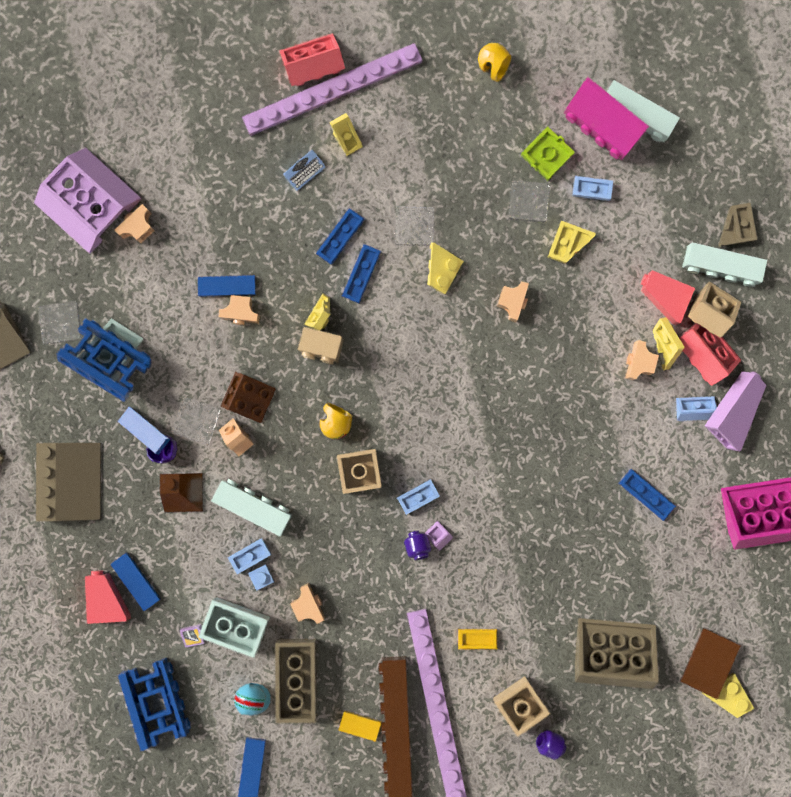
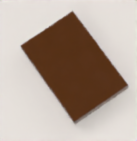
M703 628L680 682L718 700L740 645Z

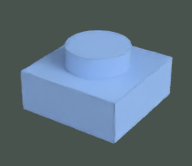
M266 564L248 573L256 591L274 582Z

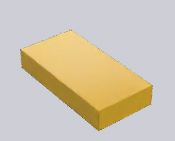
M458 629V649H497V629Z
M344 710L338 731L376 742L381 721Z

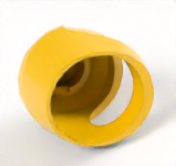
M489 43L480 50L478 63L483 72H487L492 67L491 79L496 82L500 81L510 65L511 54L503 45ZM487 62H490L492 66H486Z
M326 403L323 409L327 414V419H320V429L330 439H341L350 431L352 415L339 406Z

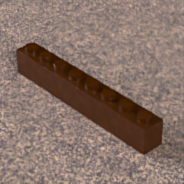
M405 656L382 657V663H379V675H383V682L379 683L380 695H384V702H380L381 714H385V722H381L382 734L386 735V742H382V753L386 754L387 761L383 762V774H387L388 781H384V794H388V797H412Z

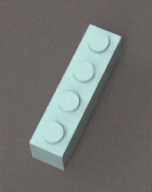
M613 80L607 90V93L649 126L645 132L650 134L655 141L665 142L680 118Z
M692 242L687 246L682 268L688 269L689 273L699 274V272L706 273V276L710 278H718L719 276L725 278L727 282L735 283L740 281L745 286L755 287V285L763 282L767 260Z
M231 479L227 481L221 480L211 502L278 536H282L292 517V514L289 513L290 509L279 505V507L272 505L273 501L264 496L259 498L255 496V491L246 487L243 490L237 487L238 483Z

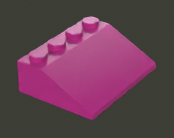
M589 77L585 79L564 112L566 119L570 123H576L585 135H591L597 145L607 148L613 158H619L621 161L649 127Z
M791 477L721 488L728 533L734 550L791 541Z

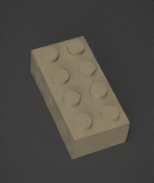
M277 639L275 643L276 723L316 722V639Z

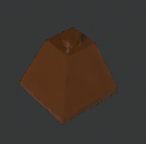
M203 473L160 474V496L164 512L203 511Z

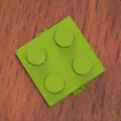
M547 126L521 153V156L548 181L575 152L565 143V139L562 136L558 137Z

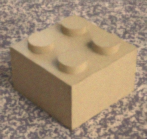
M708 282L695 297L688 317L693 322L706 328L710 333L721 338L735 323L741 302L716 285Z
M304 327L298 350L304 358L315 360V357L321 358L323 363L333 365V362L338 363L344 340L342 336Z
M376 449L337 455L343 494L382 488Z
M525 676L493 698L496 706L517 737L550 715Z

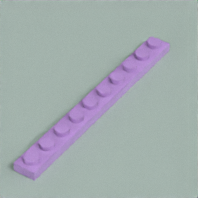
M415 43L242 118L250 136L415 66L422 62L421 56Z
M426 609L408 612L407 616L446 797H466Z

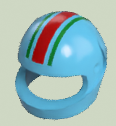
M255 683L243 685L234 696V704L238 712L249 716L264 712L271 700L268 689L263 685Z

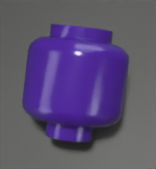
M418 530L409 533V537L404 541L408 557L414 558V561L429 557L432 547L428 535L420 533Z
M546 730L538 735L536 747L539 754L553 760L564 755L566 744L562 735L550 730Z

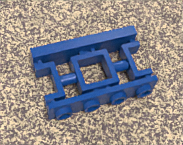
M85 318L83 325H80L78 328L79 333L84 336L76 348L66 343L64 349L61 348L58 351L57 359L60 363L125 402L129 397V393L134 389V385L128 382L129 378L136 369L145 374L147 369L151 367L152 360L147 353L134 349L131 343L123 342L113 332L102 329L96 321H89ZM92 334L101 339L96 348L88 343L93 337ZM103 348L118 357L109 369L94 361ZM83 349L90 353L86 363L77 358ZM126 355L135 360L130 368L121 364ZM116 370L124 374L120 384L111 379Z
M167 657L152 663L155 672L139 677L137 668H133L132 670L123 671L118 675L141 751L147 750L151 746H157L159 743L158 734L173 730L175 739H178L181 736H187L189 729H191L190 721L188 718H185L183 712L185 710L184 702L182 699H179L177 693L179 692L178 682L173 680L172 677L173 666L170 661H167ZM163 674L166 685L155 688L152 678ZM145 681L148 691L137 695L134 684ZM161 692L166 709L151 714L146 697ZM174 711L177 722L167 725L164 716ZM157 719L159 728L149 733L146 722Z

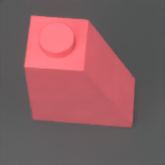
M653 270L648 275L645 274L641 281V285H643L641 291L673 325L680 324L695 288Z
M103 570L91 571V575L85 576L87 624L123 622L131 619V614L109 573L103 574Z

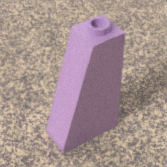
M755 372L740 373L705 424V427L727 449L741 451L764 393L766 384L761 380V376Z

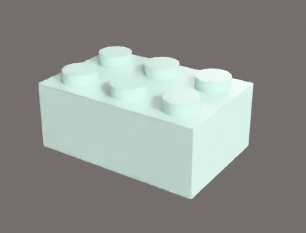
M215 597L209 607L199 638L254 658L258 652L270 617Z

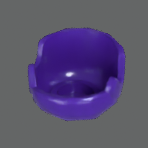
M166 435L170 441L159 455L155 454L148 447L146 448L148 458L160 464L171 462L177 454V442L171 436Z

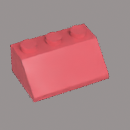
M333 33L280 50L291 86H300L306 81L319 80L325 75L337 74L345 69L341 51Z
M694 324L679 337L685 347L682 352L687 355L691 364L700 371L703 379L711 386L728 376L741 362V359L723 337L720 338L710 333L700 324Z

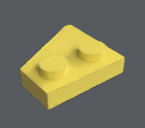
M561 221L548 258L566 264L595 237L596 233Z
M432 242L430 244L431 260H429L430 273L427 285L442 294H446L464 261Z
M324 293L321 295L304 325L318 331L327 326L330 315V297Z
M665 317L659 319L653 329V334L657 342L658 353H663L665 363L661 365L662 369L668 370L685 347L674 331L673 326Z
M734 673L727 676L718 700L702 692L706 697L737 718L754 709Z

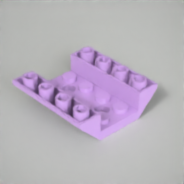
M87 148L68 155L40 184L34 203L91 254L103 241L99 236L125 209L130 212L142 198ZM72 179L74 182L73 186L68 189L65 188V182ZM95 205H101L102 209L98 214H93L92 212Z

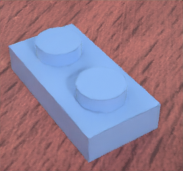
M575 176L572 196L610 201L613 181Z
M430 479L397 497L407 515L440 497Z
M263 538L231 555L228 559L235 572L239 574L272 554Z

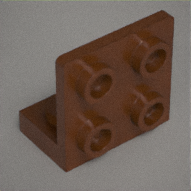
M235 371L220 407L262 423L276 389Z

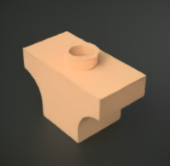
M142 204L133 213H128L124 217V221L114 230L123 239L135 237L136 240L142 243L155 231L149 224V217L152 213Z
M521 281L518 287L510 288L504 286L502 288L497 307L503 308L508 312L510 321L517 322L521 309H525L528 300L525 298L529 283Z
M231 295L229 305L224 309H219L218 317L225 320H233V324L244 325L245 322L259 324L260 316L252 311V299L250 297Z
M638 340L634 343L633 351L627 357L626 364H629L625 379L636 380L641 373L647 375L654 374L659 355L649 352L645 341Z
M234 418L219 430L227 447L238 456L254 445L251 438Z
M309 583L301 586V596L290 604L298 622L306 618L313 619L317 624L324 621L325 616L320 608L322 605L318 594L314 595Z

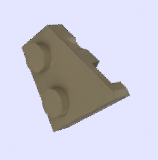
M751 203L729 207L719 247L756 241L757 235Z

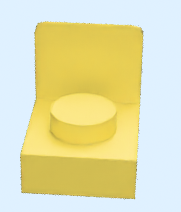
M346 113L330 122L334 131L333 134L346 156L363 147Z

